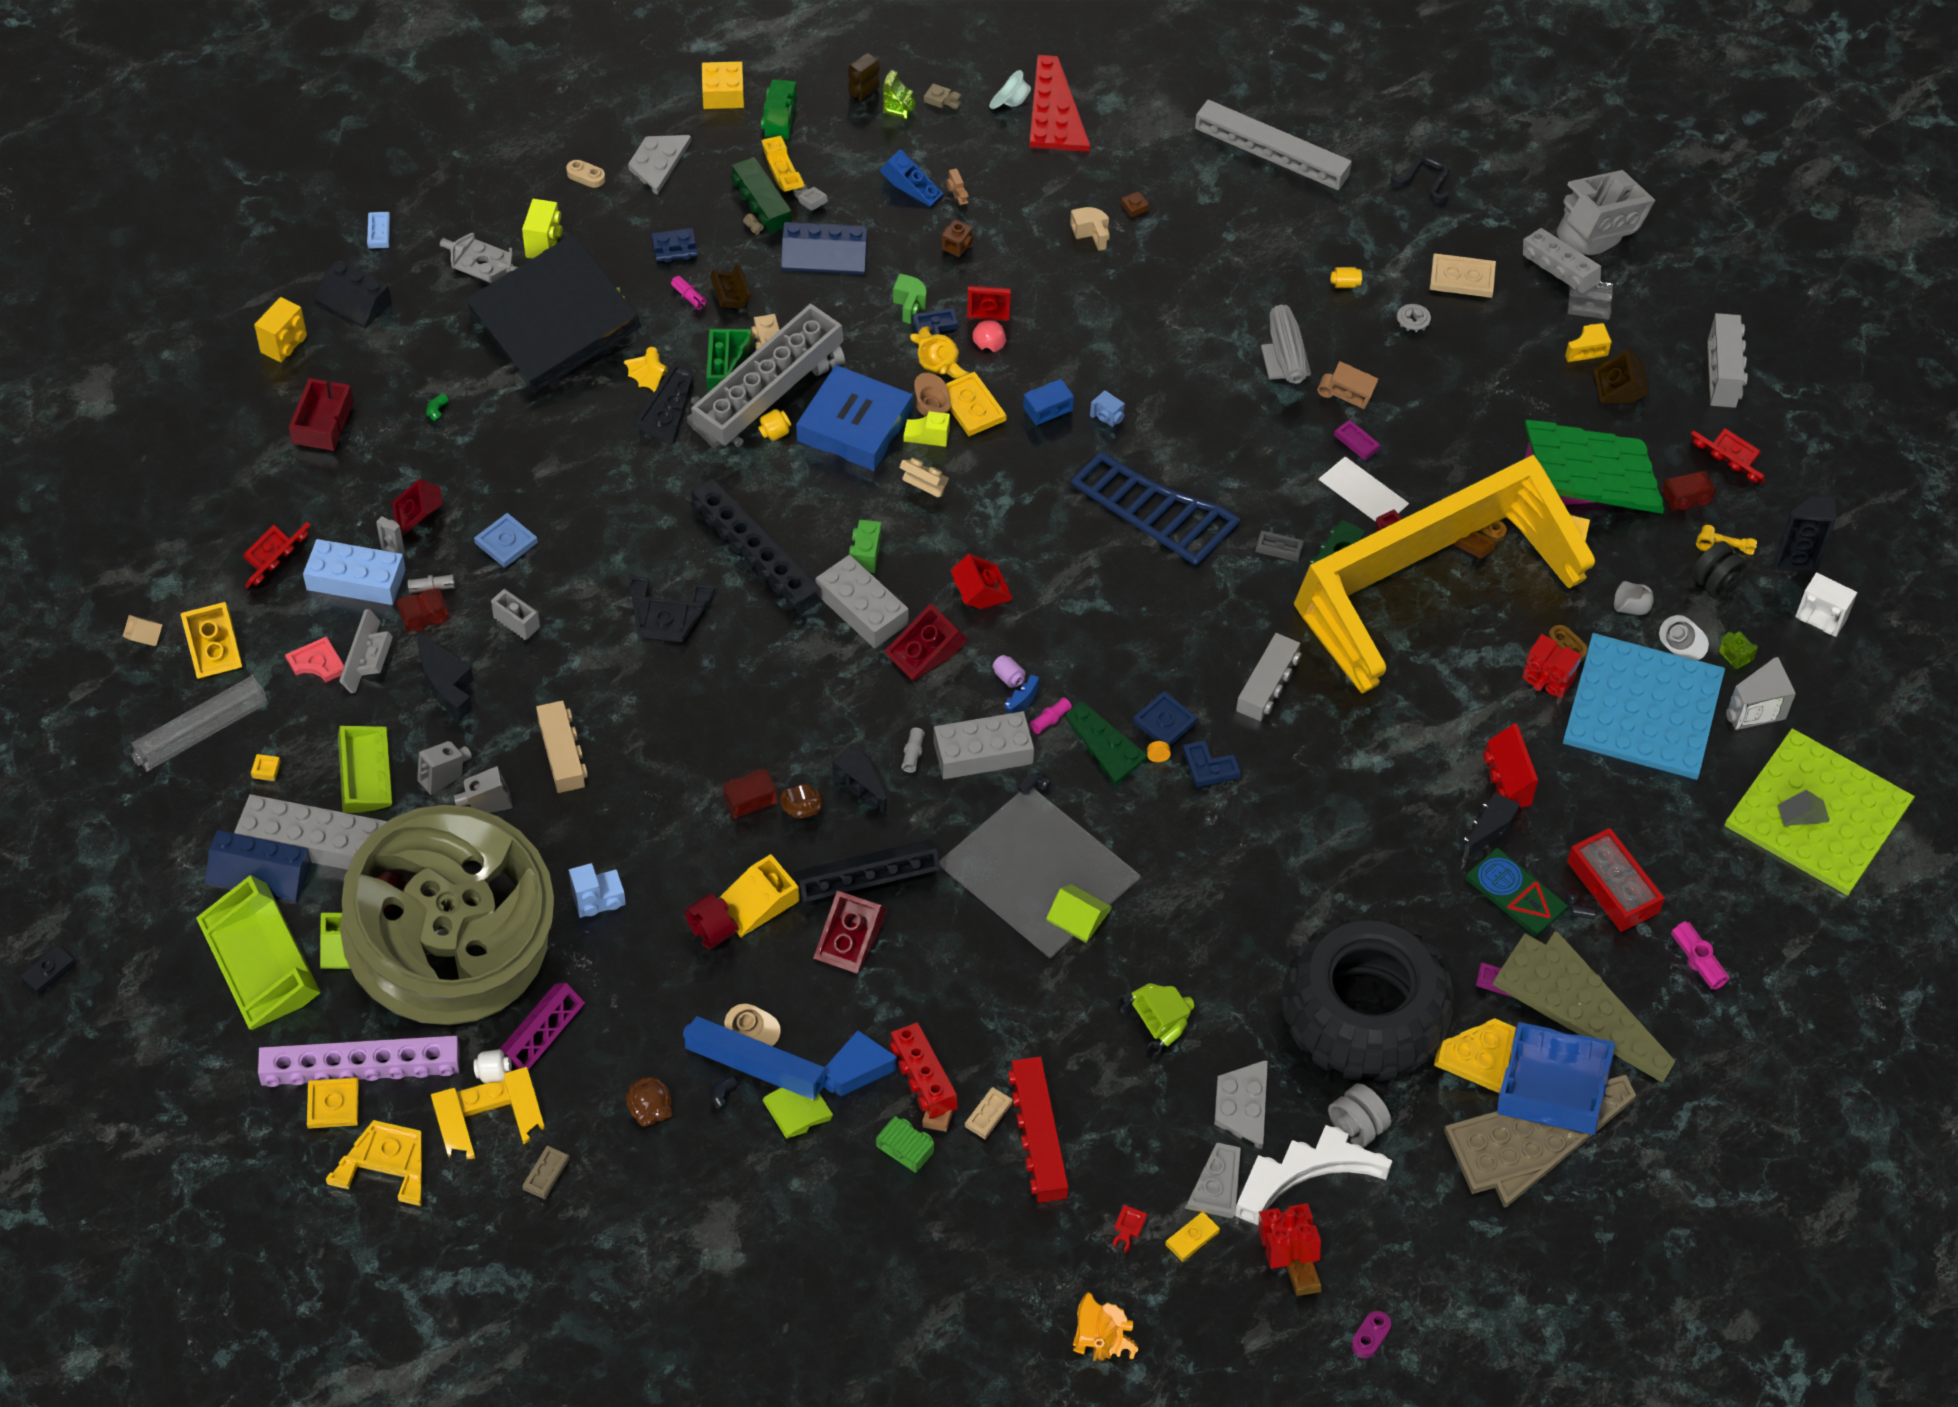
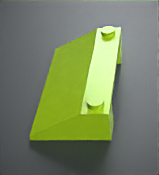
M250 875L196 917L250 1030L302 1008L321 993L266 882Z

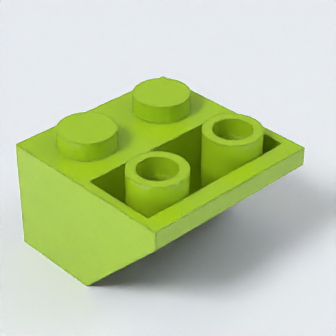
M321 913L320 969H350L344 957L340 934L342 913Z

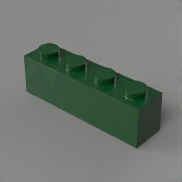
M755 157L732 165V183L734 186H738L744 200L747 199L751 211L758 215L760 224L763 227L765 226L769 233L784 228V222H792L791 209Z

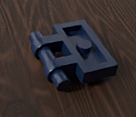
M693 228L651 233L656 262L665 261L667 263L673 259L681 258L683 260H690V257L698 256Z

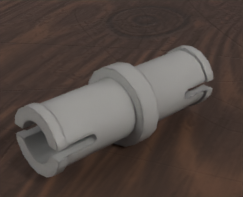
M453 574L438 577L428 575V578L409 579V593L426 591L435 593V590L455 589Z
M912 728L910 730L908 743L904 747L905 756L901 768L905 772L912 773L916 771L918 757L922 754L921 745L925 732L920 728Z

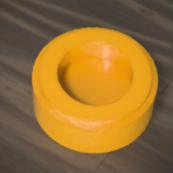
M1163 741L1153 742L1147 747V756L1153 762H1164L1170 757V746Z

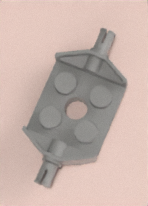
M470 233L456 242L442 238L440 241L441 247L451 251L452 268L487 282H495L510 271L518 268L513 266L512 248H509V252L481 242L475 239L474 233ZM480 261H486V262H487V263H483V264H478V262H480Z

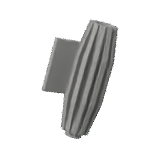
M1287 305L1275 306L1270 312V334L1273 344L1261 345L1269 380L1286 378L1290 383L1297 384L1302 382L1306 376H1311L1302 335L1290 307Z

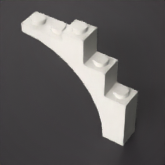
M1326 1125L1316 1149L1311 1148L1304 1142L1292 1140L1282 1164L1277 1163L1270 1157L1264 1158L1258 1155L1238 1200L1235 1216L1258 1225L1259 1211L1267 1210L1289 1188L1309 1178L1328 1173H1360L1386 1180L1390 1172L1392 1160L1383 1154L1367 1151L1360 1145L1347 1143L1348 1133H1345L1338 1127Z

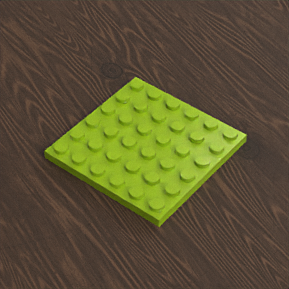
M1792 728L1726 820L1724 826L1849 896L1915 796ZM1804 790H1808L1824 800L1829 822L1783 826L1778 804Z

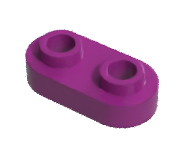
M1374 1311L1366 1317L1352 1340L1351 1346L1355 1355L1360 1358H1370L1376 1353L1390 1331L1391 1320L1387 1314L1381 1311ZM1379 1320L1382 1322V1325H1376L1374 1321ZM1367 1340L1370 1344L1364 1345L1361 1341Z

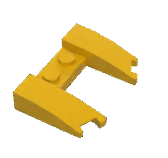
M527 1067L505 1073L504 1081L486 1083L456 1092L455 1088L431 1094L448 1156L452 1155V1149L467 1151V1159L475 1158L464 1117L508 1104L512 1106L523 1144L530 1141L527 1133L537 1124L539 1128L544 1129V1123Z

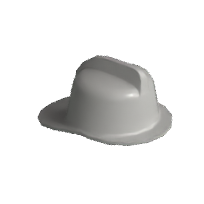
M1682 615L1671 616L1660 626V640L1674 655L1699 661L1707 653L1709 646L1707 636L1687 617Z

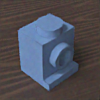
M1104 390L1091 402L1090 416L1092 418L1097 416L1102 422H1106L1113 427L1123 420L1125 416V403Z

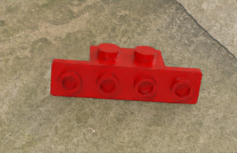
M1726 428L1723 429L1714 443L1694 430L1691 432L1692 443L1702 450L1706 448L1711 451V456L1719 461L1725 460L1729 463L1728 466L1736 472L1742 471L1751 482L1755 484L1759 482L1764 485L1766 482L1765 476L1751 467L1761 454L1760 450Z
M307 521L290 539L275 525L259 538L243 555L258 570L249 578L245 586L247 588L252 584L257 586L265 578L263 574L267 570L272 571L280 563L278 559L282 555L287 557L295 548L293 544L297 540L301 543L308 536L309 532L307 529L311 524Z

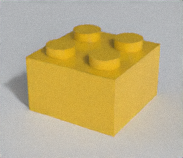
M742 62L702 63L704 109L744 108Z
M282 297L254 324L260 352L279 362L290 356L294 348L303 342L307 336L301 307Z

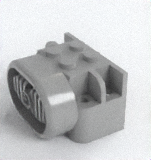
M1623 170L1569 181L1567 185L1573 190V193L1564 198L1563 202L1566 205L1564 208L1565 214L1557 228V236L1561 241L1583 255L1600 254L1618 244L1623 236L1636 232L1643 224L1655 199Z

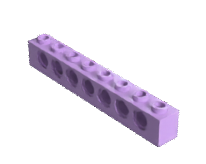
M457 1036L259 1048L258 1075L261 1085L275 1087L279 1084L302 1085L310 1080L358 1078V1080L374 1081L378 1078L401 1079L410 1076L419 1078L427 1077L428 1075L450 1076L452 1074H459L460 1047ZM431 1057H438L435 1060H429ZM408 1058H413L411 1061H405ZM382 1060H388L385 1063H380ZM359 1061H364L362 1064H355ZM333 1063H339L336 1066H330ZM309 1064H314L312 1067H306ZM283 1066H289L286 1069H281Z

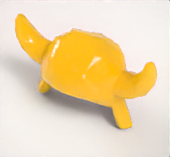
M928 326L922 327L918 334L910 335L911 340L919 345V363L929 373L939 375L947 373L954 379L970 374L957 364L959 349L956 343L946 335H931L929 332L930 327Z

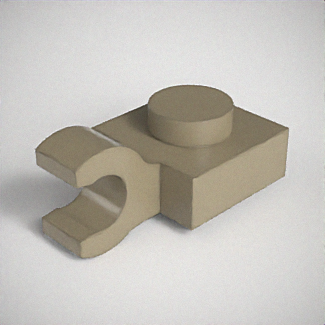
M932 84L924 95V102L940 108L948 105L951 108L957 109L961 104L960 101H957L961 94Z

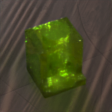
M1740 631L1735 634L1729 632L1722 638L1719 652L1736 670L1754 660L1758 646L1756 644L1752 645Z

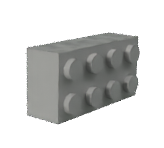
M1715 313L1707 340L1710 406L1736 408L1738 399H1742V386L1747 384V373H1744L1747 359L1746 356H1743L1746 342L1742 340L1745 325L1741 324V315Z
M848 555L816 577V584L821 588V599L873 648H876L908 625V608L851 555Z
M1024 711L934 726L933 742L943 779L1033 764L1034 747Z

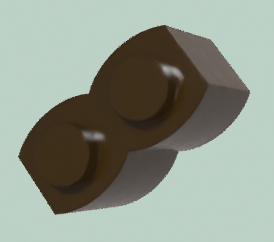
M869 53L852 63L848 69L850 79L849 93L860 101L877 90L880 85L878 60Z

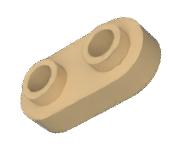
M573 160L567 164V176L570 179L593 188L600 187L605 183L603 169L581 160Z

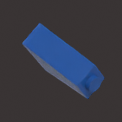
M857 1031L825 1067L824 1087L829 1092H835L843 1096L894 1072L896 1069V1056L860 1031Z

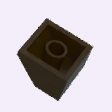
M1629 349L1593 369L1599 400L1602 404L1633 403L1650 393L1643 360Z

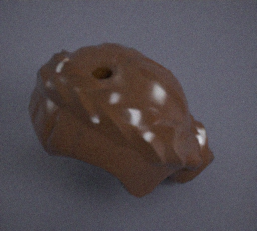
M806 784L784 790L780 798L784 811L798 819L816 815L821 811L824 801L817 788L813 790L810 785Z
M655 1077L636 1080L630 1086L629 1092L626 1095L627 1107L631 1111V1115L637 1119L641 1126L653 1125L657 1121H664L672 1116L671 1093L668 1086L664 1085L660 1080Z

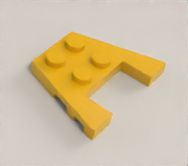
M373 1120L354 1143V1148L347 1156L340 1160L339 1166L333 1173L330 1172L326 1178L327 1185L349 1189L357 1167L405 1177L398 1194V1200L421 1206V1131Z

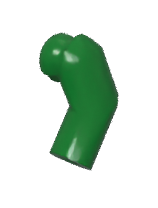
M444 393L431 400L427 405L426 414L430 416L432 421L442 416L438 409L449 402L448 397Z

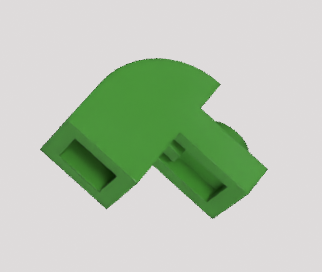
M899 274L893 288V303L904 305L903 322L911 324L912 315L918 314L919 309H926V287L915 277Z

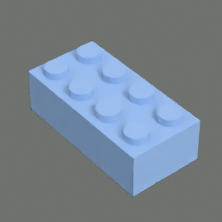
M316 539L303 576L306 589L309 591L393 605L406 569L403 554Z

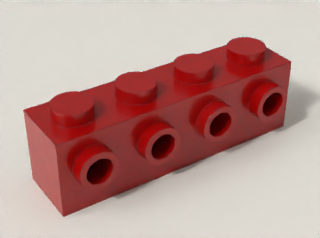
M918 1022L891 1032L889 1049L892 1054L898 1057L901 1073L903 1075L907 1074L910 1090L912 1093H917L918 1104L922 1112L927 1111L929 1118L933 1119L950 1110L958 1109L957 1094Z

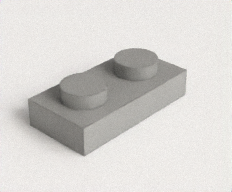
M381 516L376 522L381 549L404 554L400 525L394 520H388Z

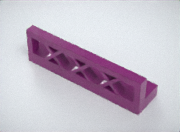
M567 983L554 984L499 1050L503 1051L506 1057H510L511 1063L517 1069L527 1067L529 1070L585 1002ZM568 995L575 1002V1005L569 1011H563V1000ZM551 1014H558V1025L555 1028H549L548 1018ZM537 1031H543V1042L540 1046H534L533 1035ZM521 1049H528V1060L523 1065L516 1055Z

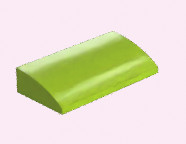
M340 726L338 746L343 813L367 812L392 806L387 728Z

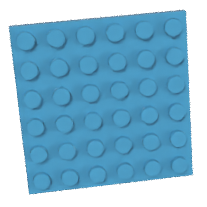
M1593 633L1563 744L1697 780L1725 668Z

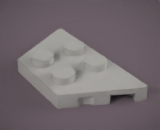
M691 136L645 137L628 164L629 170L634 175H637L644 184L650 185L655 194H658L691 143Z
M1261 1061L1220 1075L1217 1078L1214 1124L1224 1130L1231 1131L1233 1135L1240 1139L1244 1137L1252 1141L1258 1149L1263 1148L1268 1061Z

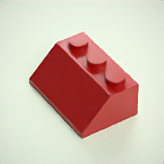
M1512 724L1487 741L1485 751H1483V761L1489 766L1490 780L1496 785V793L1520 803V808L1532 805L1538 778L1517 724Z

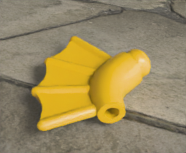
M655 347L647 348L646 354L643 357L624 361V364L629 369L628 377L635 379L639 387L650 388L653 392L659 386L662 376H665L668 372V367L660 363L658 350Z

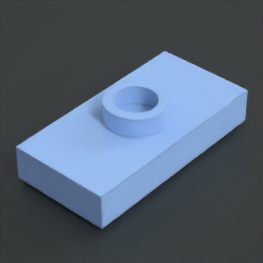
M368 213V248H389L390 213Z

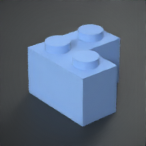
M592 863L569 869L572 896L580 918L593 916L598 912L609 909L615 910L620 906L626 905L624 890L617 870L596 875Z

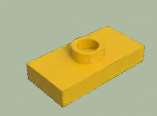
M1201 1212L1166 1241V1246L1184 1262L1216 1236L1220 1228L1204 1212Z

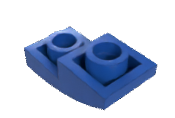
M1030 675L1028 682L1023 683L1021 691L1015 690L1012 698L1008 697L1005 705V711H1008V714L1025 711L1030 706L1038 692V676Z

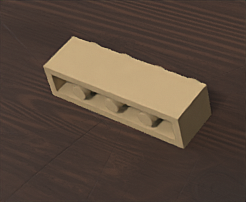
M563 701L536 706L538 722L557 793L585 787L584 778L588 777L585 764H580L579 761L583 757L580 745L575 746L574 741L578 740L575 727H570L569 722H573L570 708L565 709Z

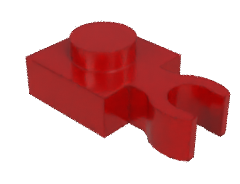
M1123 1205L1114 1227L1115 1231L1120 1232L1113 1241L1114 1249H1116L1119 1242L1123 1241L1126 1243L1124 1253L1129 1251L1130 1238L1139 1239L1148 1217L1147 1213Z

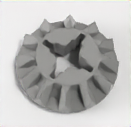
M1407 304L1401 307L1397 313V321L1400 322V327H1406L1407 331L1413 329L1415 332L1419 329L1425 330L1426 326L1430 324V313L1421 305ZM1411 314H1413V317H1414L1415 319H1417L1416 322H1414V321L1410 318V317H1411Z

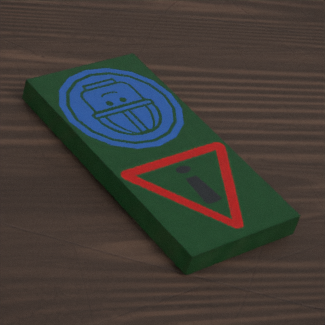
M1498 848L1483 859L1465 877L1470 884L1534 937H1538L1568 908L1567 904Z

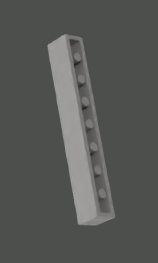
M1207 100L1196 114L1195 129L1336 190L1341 188L1350 175L1351 160L1211 100Z

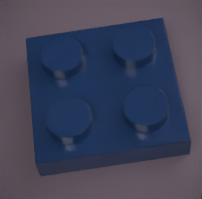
M1165 691L1133 717V723L1155 741L1166 742L1169 746L1192 728L1198 720L1197 716Z

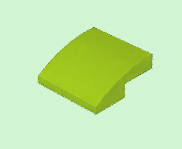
M780 1088L763 1098V1102L786 1138L807 1133L810 1126L830 1121L833 1116L820 1094L814 1100Z

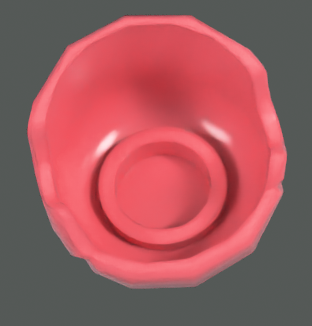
M993 320L980 322L972 332L973 341L981 350L989 348L992 352H996L1003 348L1006 343L1003 327Z

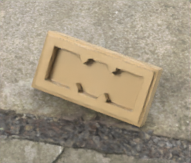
M992 1087L967 1119L965 1127L986 1139L1012 1105L1013 1099Z

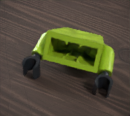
M1149 983L1132 992L1131 996L1120 995L1117 1003L1118 1006L1127 1003L1120 1008L1123 1014L1129 1013L1132 1010L1133 1004L1154 1038L1161 1039L1159 1042L1152 1041L1147 1046V1053L1153 1048L1158 1049L1153 1055L1155 1060L1161 1057L1162 1048L1165 1045L1168 1047L1182 1034L1187 1026V1019L1194 1008V1002L1191 997L1182 998L1173 986L1163 987Z

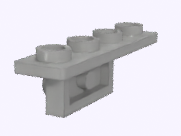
M370 609L364 610L340 677L341 684L350 693H356L362 675L381 672L393 638L388 631L377 633L380 620Z

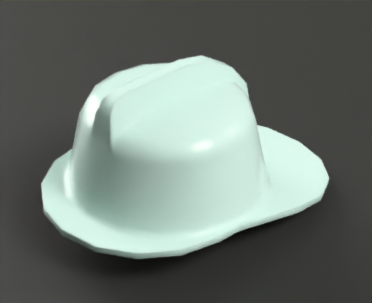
M1021 70L1013 73L1001 90L994 96L989 105L991 109H995L1003 103L1011 107L1023 103L1031 87L1022 79L1023 72Z

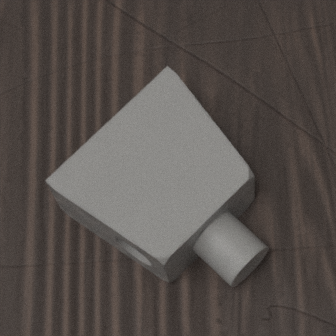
M447 741L419 752L418 782L430 795L435 794L454 782L462 775L463 762L471 759L469 749L466 746L457 749L452 742Z
M498 766L465 779V792L454 795L456 806L465 807L470 805L487 813L513 808L509 788Z

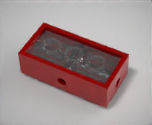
M1611 828L1571 847L1567 860L1568 864L1620 932L1660 913L1665 899Z

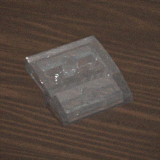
M1600 282L1583 294L1570 286L1567 314L1610 319L1613 284Z

